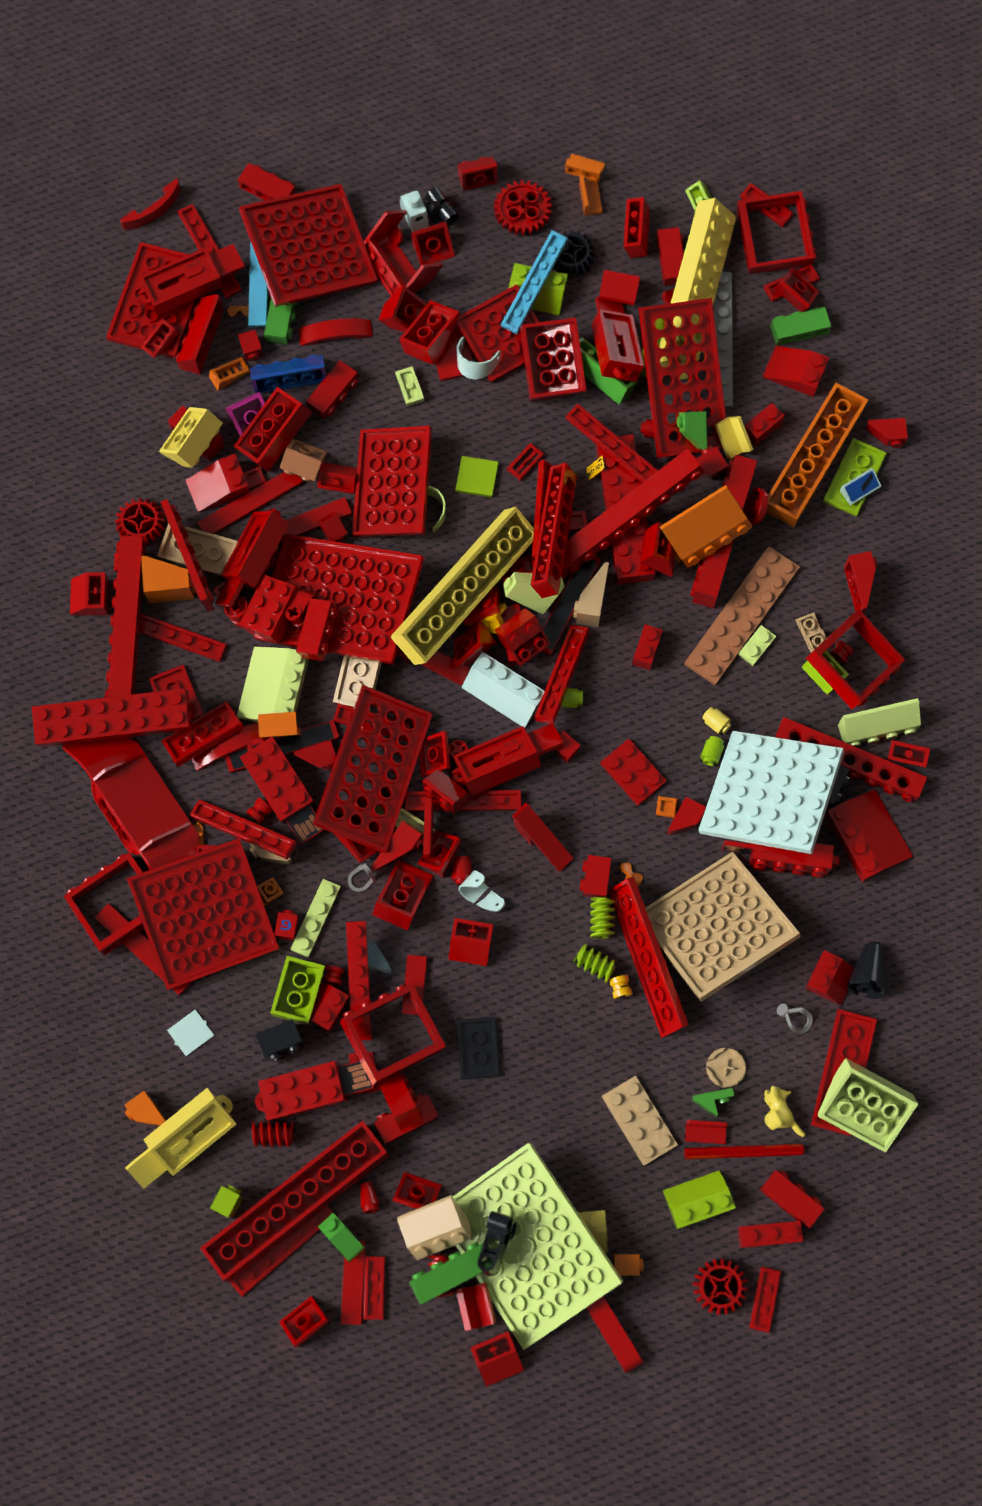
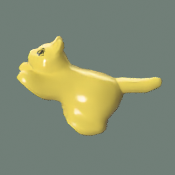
M772 1086L770 1091L765 1090V1102L770 1108V1111L765 1116L767 1127L771 1130L791 1127L796 1134L804 1137L805 1133L794 1121L792 1112L786 1103V1098L791 1094V1091H785L775 1086Z

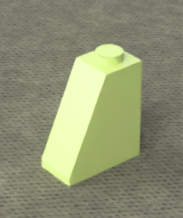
M514 572L510 578L505 580L504 591L506 597L541 614L546 612L558 596L541 598L531 587L532 573ZM561 576L559 594H560V592H561V591L563 590V588H564V583H563V580H562V576Z

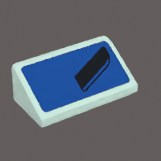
M871 468L844 484L840 492L851 506L879 489L881 484L875 471Z

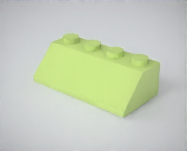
M916 698L843 715L838 724L842 741L858 747L862 742L868 741V744H873L880 741L879 738L886 737L889 740L898 737V734L905 733V735L916 733V730L921 726L919 700Z

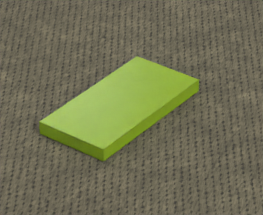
M853 438L823 502L857 517L866 497L850 506L840 492V489L844 484L873 468L877 475L887 453Z

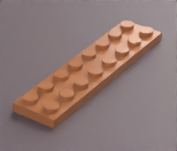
M768 546L687 658L684 665L716 685L800 566Z

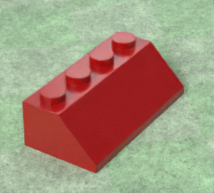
M219 295L202 297L199 304H196L194 318L190 320L188 325V334L184 336L182 341L183 348L176 357L179 369L201 374L224 312Z
M277 387L234 447L269 472L312 412L301 402Z

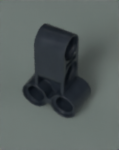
M491 1211L487 1220L488 1231L477 1262L479 1269L486 1276L492 1277L498 1273L509 1239L512 1240L515 1235L517 1223L513 1221L512 1216ZM493 1242H500L496 1249H491ZM493 1261L491 1268L484 1269L486 1262Z

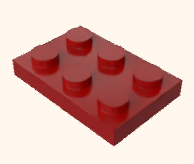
M627 739L600 762V765L637 806L667 782L630 739Z

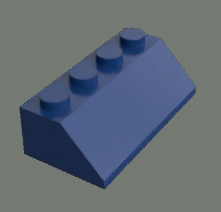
M311 355L308 358L302 359L293 358L285 362L276 361L268 365L258 364L250 368L254 391L260 394L273 392L277 387L284 390L318 384L326 377L323 355Z

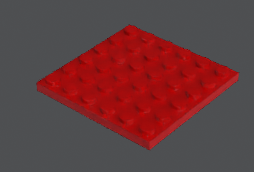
M342 184L240 206V214L275 307L377 283L378 279Z
M240 838L127 878L167 990L279 949Z

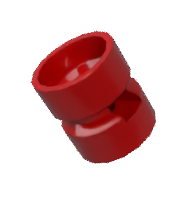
M239 595L233 606L224 607V611L236 627L242 628L239 624L249 603L244 597Z

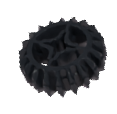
M564 230L563 236L567 237L568 241L553 269H556V272L559 273L561 271L564 274L569 273L570 279L573 273H575L578 278L580 272L585 275L586 269L590 270L591 264H594L595 246L592 244L591 238L587 239L586 234L580 236V231L574 234L573 230L567 234ZM582 255H585V257L577 263V259L582 257Z

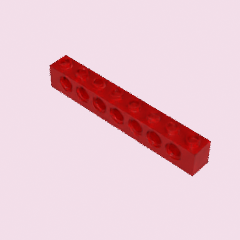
M567 463L552 466L549 471L531 579V587L541 598L559 594L577 475Z
M783 717L775 735V738L791 740L790 736L796 735L799 737L800 742H812L819 745L843 748L844 754L840 766L849 769L847 776L856 780L858 778L863 779L871 787L884 788L883 791L888 794L894 795L896 793L901 795V799L907 802H916L927 779L926 776ZM844 758H851L853 764H846ZM862 766H869L871 768V772H865L862 769ZM880 773H886L889 776V780H883ZM899 780L905 781L906 784H907V787H906V788L900 787L899 784H898V781H899Z

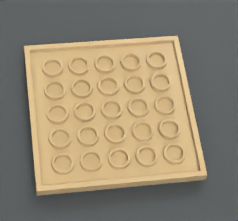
M733 852L645 908L652 923L655 936L659 941L660 949L701 1002L800 938L798 930Z

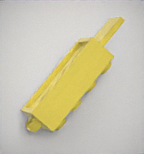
M206 1088L144 1139L148 1149L125 1167L126 1170L143 1189L166 1170L174 1176L236 1125V1122L229 1114L233 1108L231 1100L225 1095L215 1097Z

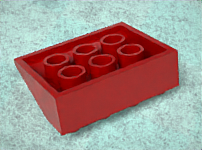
M576 318L521 325L520 335L530 402L586 392Z
M876 790L845 801L827 810L824 815L862 883L913 857Z

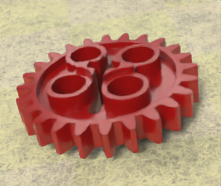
M523 180L520 181V184L514 181V186L507 183V189L502 187L501 193H497V199L494 200L495 218H498V224H502V229L508 227V233L514 230L516 236L519 232H522V235L525 236L527 231L532 235V230L538 233L539 227L544 228V224L548 223L549 217H551V198L548 197L547 191L543 192V186L537 188V183H534L532 186L530 185V180H528L527 184H524ZM534 214V215H536V216H535V217H530V216H528V215Z

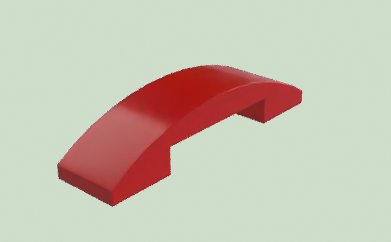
M176 178L163 188L164 196L140 214L133 210L120 219L122 228L124 230L139 228L164 214L180 193L181 186L179 180Z
M361 318L327 320L298 329L300 346L319 344L318 342L350 337L355 339L373 337L371 321Z
M258 723L245 726L194 757L192 762L196 771L247 747L248 743L253 739L267 740L266 737H259Z

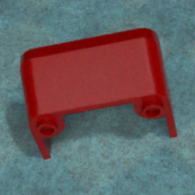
M406 210L385 211L364 240V245L375 274L390 296L401 286L407 287L413 293L429 285L444 266L443 263L423 264L417 272L399 247L403 240V232L399 227V223L407 214Z

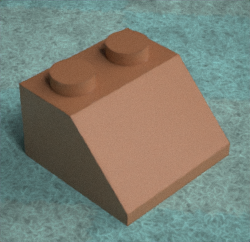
M292 439L286 448L280 468L287 474H296L305 481L315 482L327 451Z

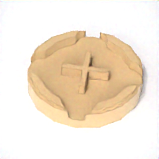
M720 1048L709 1056L706 1063V1072L709 1079L715 1085L729 1088L737 1085L744 1078L746 1063L738 1051L730 1048Z

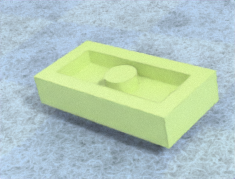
M413 366L396 371L395 374L407 407L424 402Z
M761 625L738 655L754 666L776 636Z

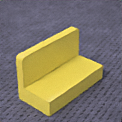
M740 416L727 417L714 424L727 459H731L742 452L753 450Z

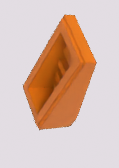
M240 357L210 370L209 378L219 391L251 373L243 358ZM240 363L242 365V371L238 370V368L236 367L237 364ZM230 368H233L235 374H232ZM226 371V373L228 374V377H225V375L223 374V372Z

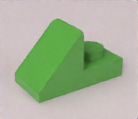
M733 1088L693 1095L692 1101L717 1117L715 1101L718 1100V1104L730 1102L729 1098L734 1097Z

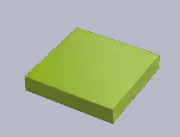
M462 456L455 491L492 498L498 462Z

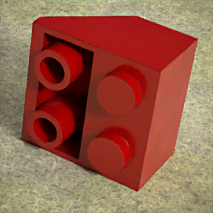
M711 446L706 448L698 458L694 456L704 470L700 476L702 478L711 480L727 471L728 465L717 446L715 448Z
M658 522L645 530L640 563L672 577L676 551L660 528L663 524Z
M86 572L72 578L70 616L108 615L109 578L105 572Z
M523 609L495 629L503 646L519 666L551 645L536 616L527 609Z
M439 769L423 780L425 796L439 802L440 808L446 813L450 811L452 814H455L468 798V792Z
M454 918L448 960L487 967L494 929L493 924Z
M509 1331L470 1347L486 1387L524 1371Z

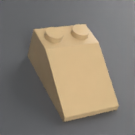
M605 562L580 594L579 601H575L573 618H577L576 624L599 627L609 563Z

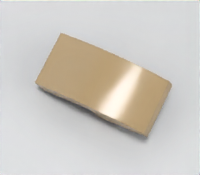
M813 612L795 619L810 652H812L826 639L815 613Z

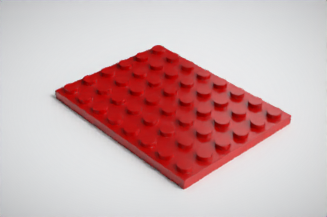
M285 534L272 578L295 585L298 589L317 595L320 600L332 601L338 608V616L333 624V635L328 643V653L394 665L399 647L390 636L408 617L424 557L417 554ZM290 621L280 644L297 647L302 627H294ZM254 635V638L258 641L274 643Z

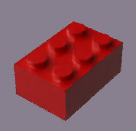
M263 574L239 625L250 634L280 644L290 623L285 616V611L298 588L295 585Z

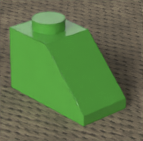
M706 411L680 412L677 417L679 431L697 449H706Z
M334 1213L318 1226L349 1262L365 1249Z

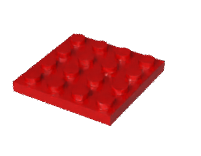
M517 284L461 314L456 322V326L462 336L465 337L466 343L478 362L490 360L499 350L502 352L497 367L491 374L486 376L490 383L525 364L520 330L518 334H515L501 327L502 321L520 290ZM532 309L523 324L539 322Z

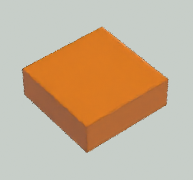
M658 796L655 816L674 818L677 799Z

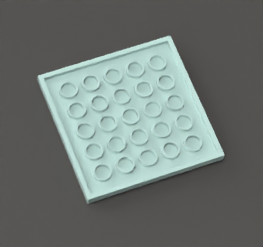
M732 731L699 827L700 834L812 854L843 758V748Z

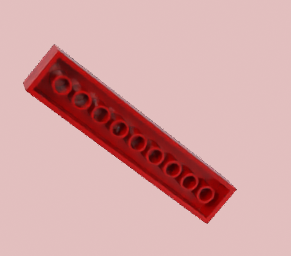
M362 1120L205 1243L200 1249L221 1279L229 1283L388 1158L389 1154Z

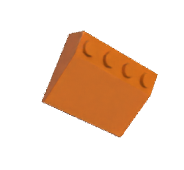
M726 485L660 526L688 568L696 565L706 556L712 555L722 546L728 545L733 539L747 533L753 527Z

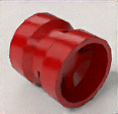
M258 797L255 805L250 807L246 813L251 818L254 817L258 824H261L264 821V817L270 814L273 809Z

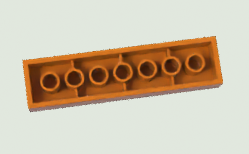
M835 383L768 494L766 513L795 527L865 410L868 399Z

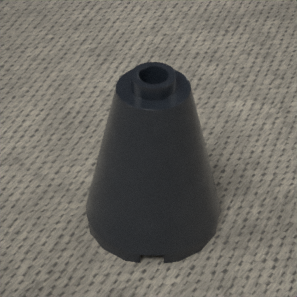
M871 941L865 944L848 981L847 989L854 995L858 996V992L867 994L866 998L878 999L883 998L887 994L884 948L878 942Z

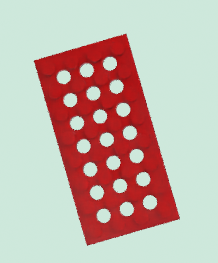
M712 298L638 308L657 458L679 455L687 448L691 453L705 450L697 449L679 431L677 417L680 412H686L687 410L702 412L706 407L711 412L710 416L706 418V427L710 426L713 430L712 435L707 436V448L710 446L712 448L717 446L718 449L723 448L714 424L725 419L726 414ZM693 314L699 316V323L696 325L691 322ZM676 316L682 320L679 327L673 324V319ZM657 319H661L664 322V327L661 330L655 326ZM695 333L701 335L700 343L694 342L693 336ZM678 335L684 338V343L681 346H678L675 341ZM660 338L666 340V346L663 349L658 346ZM699 351L704 355L702 362H698L695 357ZM680 354L686 357V362L683 365L678 362ZM663 356L668 359L666 367H662L660 364V359ZM700 370L706 373V378L703 381L698 378ZM682 373L688 375V381L685 384L680 380ZM665 375L671 379V383L668 386H665L662 382ZM702 389L708 391V397L705 400L700 397ZM686 391L691 395L688 402H685L682 398L683 393ZM667 394L673 397V402L670 405L665 403V396ZM669 413H673L675 415V421L673 423H669L667 421V415ZM672 431H675L678 435L675 442L669 439Z
M362 685L313 825L379 852L386 853L432 713ZM369 706L377 707L378 714H372ZM387 713L394 714L395 721H389ZM405 720H409L412 722V729H408L405 727ZM363 723H370L372 731H366ZM381 730H387L390 737L388 739L383 738ZM399 737H404L407 740L406 746H402L399 743ZM359 739L364 740L366 748H360L357 741ZM375 747H381L384 755H377ZM393 754H398L401 757V763H396L393 760ZM354 756L358 757L360 765H354L351 758ZM370 764H375L378 767L377 773L370 771ZM387 771L394 772L395 780H390L387 777ZM345 775H353L354 783L347 782ZM363 782H370L372 784V790H366L363 786ZM382 788H385L390 792V796L388 798L382 796ZM345 791L348 794V800H342L339 792ZM357 799H364L366 807H359ZM375 806H381L384 809V814H377ZM333 810H341L342 818L335 817ZM357 816L360 819V825H354L351 822V817ZM370 823L377 825L378 831L376 833L370 831Z

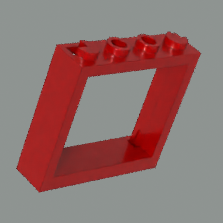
M802 191L739 200L737 202L736 210L749 274L790 269L792 267H804L809 264L813 265L814 259L817 258L816 248L812 246V241H814L813 231L809 230L810 215L806 214L807 200L803 198ZM796 204L805 256L756 263L747 212Z
M860 609L845 620L806 657V660L851 709L857 705L862 707L868 702L869 699L867 697L869 695L872 697L880 690L878 686L880 684L882 686L891 679L889 675L891 673L895 675L901 669L899 665L905 661ZM852 626L888 665L859 695L822 655Z
M129 852L120 855L115 862L105 865L100 869V872L94 876L87 877L81 885L69 889L67 894L63 896L103 956H106L145 929L139 915L100 941L78 908L75 900L129 864L136 874L142 873L143 871Z
M403 984L395 989L396 992L392 994L387 992L379 996V1000L373 1003L368 1001L360 1006L361 1009L354 1011V1009L347 1011L343 1014L344 1017L340 1021L373 1086L442 1052L446 1047L413 984L408 986ZM408 994L434 1044L377 1071L352 1021Z

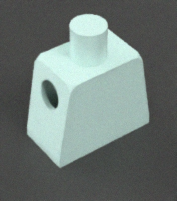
M418 191L402 195L400 197V207L402 210L407 211L405 218L411 232L429 227L427 211Z

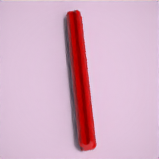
M803 1144L684 1149L685 1159L804 1154Z

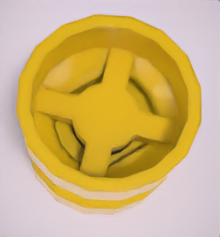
M628 975L609 979L610 986L614 990L612 993L614 999H619L623 995H626V997L633 995L632 989L628 986Z

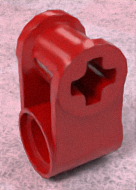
M298 589L295 592L292 601L285 611L286 618L291 621L294 627L300 628L303 626L310 598L318 599L317 595L302 589Z

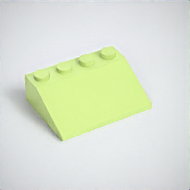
M254 647L237 713L238 719L258 723L259 714L296 712L309 659L302 658L294 649Z
M845 1058L834 1075L818 1112V1117L886 1153L918 1103L912 1093Z

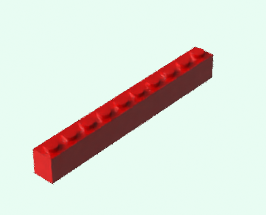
M688 448L567 540L562 569L563 581L570 573L576 572L583 563L592 560L600 550L608 548L612 541L621 538L629 528L637 526L645 516L654 513L658 506L667 503L675 493L683 491L687 484L700 478L704 470Z
M120 536V542H117L116 545L119 557L115 561L117 578H114L113 587L116 590V596L112 598L114 615H111V626H113V634L109 636V644L112 647L111 652L108 653L110 671L106 673V681L109 682V686L105 690V698L133 695L135 693L143 587L141 556H145L146 541L143 537Z

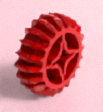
M139 497L138 502L132 498L131 504L125 501L126 507H120L122 513H116L118 519L115 520V524L117 525V532H120L119 536L143 537L147 546L150 545L149 540L156 543L155 536L161 538L162 535L159 531H165L163 525L166 524V520L163 519L165 514L161 512L162 508L157 506L155 501L150 503L148 498L144 502L141 497ZM144 510L154 514L155 518L145 516ZM126 526L136 528L137 534L127 530Z
M723 1258L720 1259V1265H717L716 1259H712L713 1266L705 1262L706 1270L702 1267L698 1268L702 1275H694L696 1279H700L699 1283H692L693 1286H699V1290L693 1291V1294L700 1293L701 1295L696 1301L704 1300L701 1307L704 1309L709 1305V1313H712L714 1308H716V1315H720L721 1309H723L725 1315L729 1314L728 1307L735 1312V1303L739 1307L742 1306L738 1299H746V1296L741 1294V1291H748L747 1287H742L743 1283H747V1279L740 1280L744 1272L741 1271L737 1274L736 1271L739 1269V1266L735 1265L732 1269L730 1268L732 1261L729 1260L727 1265H724L725 1261ZM715 1269L728 1271L722 1279H717L710 1274ZM732 1277L735 1278L737 1284L735 1295L732 1294L728 1287ZM705 1278L712 1284V1291L708 1297L704 1291ZM719 1281L721 1283V1281H725L723 1285L725 1291L722 1292L720 1290V1292H716L717 1285L715 1282ZM719 1294H723L731 1300L722 1305L712 1302Z

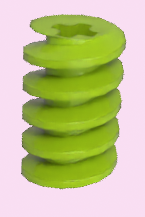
M593 897L591 900L594 902L590 904V907L595 910L590 912V915L594 917L590 919V923L594 925L590 927V931L594 933L590 935V938L609 939L610 935L615 934L614 931L609 930V928L615 926V924L609 922V920L615 919V916L609 915L610 912L615 911V908L609 907V905L614 904L615 901L604 897Z
M584 944L573 963L578 961V968L584 964L585 972L591 968L592 976L598 972L599 980L605 976V983L607 984L616 968L614 966L615 959L607 962L608 955L601 958V951L594 955V948L592 947L587 951L588 944Z

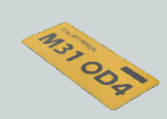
M602 456L587 467L588 480L604 469Z

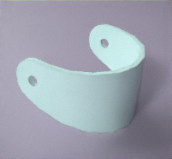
M462 337L457 345L458 369L462 375L469 379L485 378L497 367L502 352L500 350L497 351L493 358L485 362L476 363L469 361L461 355L466 342L465 337Z
M474 870L459 886L458 890L465 899L475 903L489 887L484 883V875ZM491 890L476 905L489 911L498 912L505 906V901Z

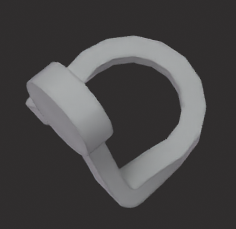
M365 863L359 865L348 876V885L353 891L363 892L376 882L372 876V870ZM363 869L370 877V880L364 887L356 888L351 882L352 877Z
M781 1004L777 1008V1014L781 1017H786L788 1026L792 1031L804 1034L810 1029L813 1017L805 1008L790 1009L786 1004ZM797 1012L805 1014L807 1016L806 1025L802 1029H797L792 1024L789 1014Z

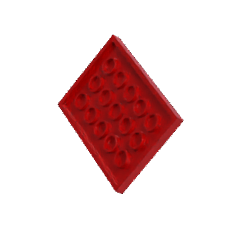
M143 242L139 243L106 336L107 341L142 349L140 348L163 318L176 328L179 333L160 354L172 358L177 357L197 299L156 316L152 306H145L139 300L138 293L143 288L139 276L189 254ZM167 328L163 330L167 334L169 333V330ZM161 333L158 335L162 339L165 338ZM156 338L154 339V342L157 345H160L161 342H159ZM150 344L148 346L153 351L156 350V348L153 345Z
M431 426L360 430L352 528L353 537L425 535L432 440Z

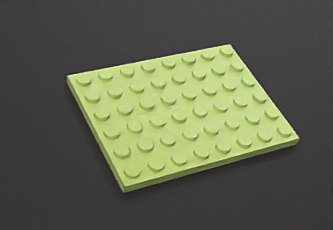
M531 1142L453 1196L471 1222V1239L456 1245L461 1254L467 1252V1246L478 1242L479 1245L484 1243L488 1231L487 1220L491 1211L512 1216L513 1221L517 1223L515 1235L512 1240L509 1239L498 1273L495 1276L489 1277L481 1272L476 1277L480 1284L487 1283L490 1299L523 1350L623 1282ZM493 1242L491 1249H496L500 1242Z

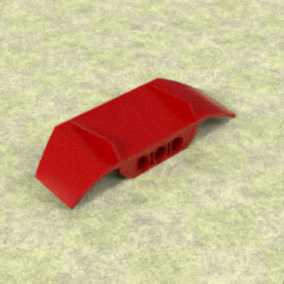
M125 737L65 744L62 746V749L82 766L92 780L91 790L94 800L125 848L134 855L140 854L149 870L197 853V845H199L198 832L138 742Z

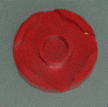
M756 487L752 489L753 493L747 496L744 505V513L751 525H758L763 520L768 506L766 490Z

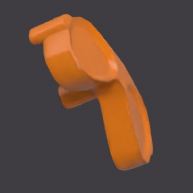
M230 306L227 309L231 317H234L238 311L249 317V306Z
M197 822L193 826L199 834V845H204V829L200 822Z
M622 863L619 866L620 870L627 875L625 879L634 877L638 886L641 884L642 875L633 873L630 863Z

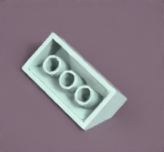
M484 652L480 654L471 667L462 686L464 690L517 724L524 726V728L536 713L545 692Z

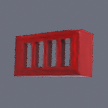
M162 318L140 348L156 359L177 336L179 331ZM165 328L169 330L168 334L163 331ZM161 333L165 338L162 339L158 335ZM155 338H156L159 342H161L160 345H157V344L154 342V339H155ZM151 344L156 348V350L153 351L148 346Z

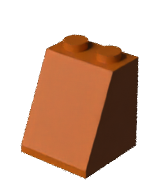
M141 556L143 588L149 603L194 599V593H197L188 569L147 556Z

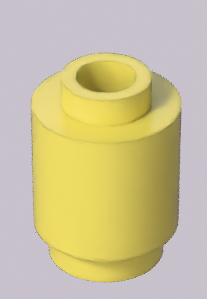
M710 707L702 717L705 720V724L718 734L721 732L725 734L731 727V719L717 708Z

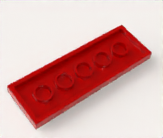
M165 499L160 503L199 599L207 612L215 610L213 606L215 599L208 588L207 579L201 571L200 562L194 554L195 550L188 539L187 530L181 522V515L175 505L170 504L168 499Z
M837 1009L810 1126L851 1136L850 1133L818 1117V1112L834 1075L845 1058L866 1068L877 1019Z

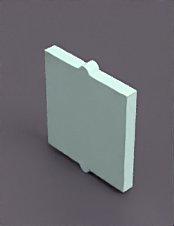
M196 1010L167 1030L174 1039V1044L179 1046L185 1056L214 1036L206 1025L207 1021H203Z

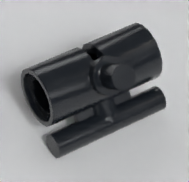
M434 187L425 195L427 201L423 202L434 222L436 224L446 222L447 225L453 224L459 218V213L455 209L456 202L448 200L439 187Z

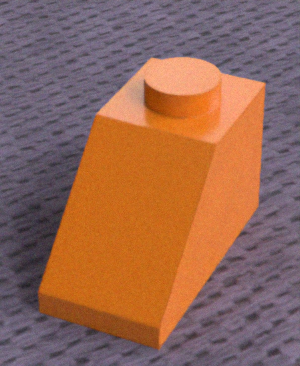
M145 1091L124 1105L127 1109L125 1114L131 1121L135 1120L138 1123L161 1126L166 1122V1119Z

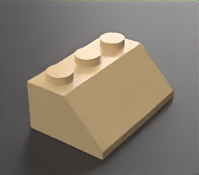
M452 1196L397 1217L406 1246L416 1260L471 1239V1222Z

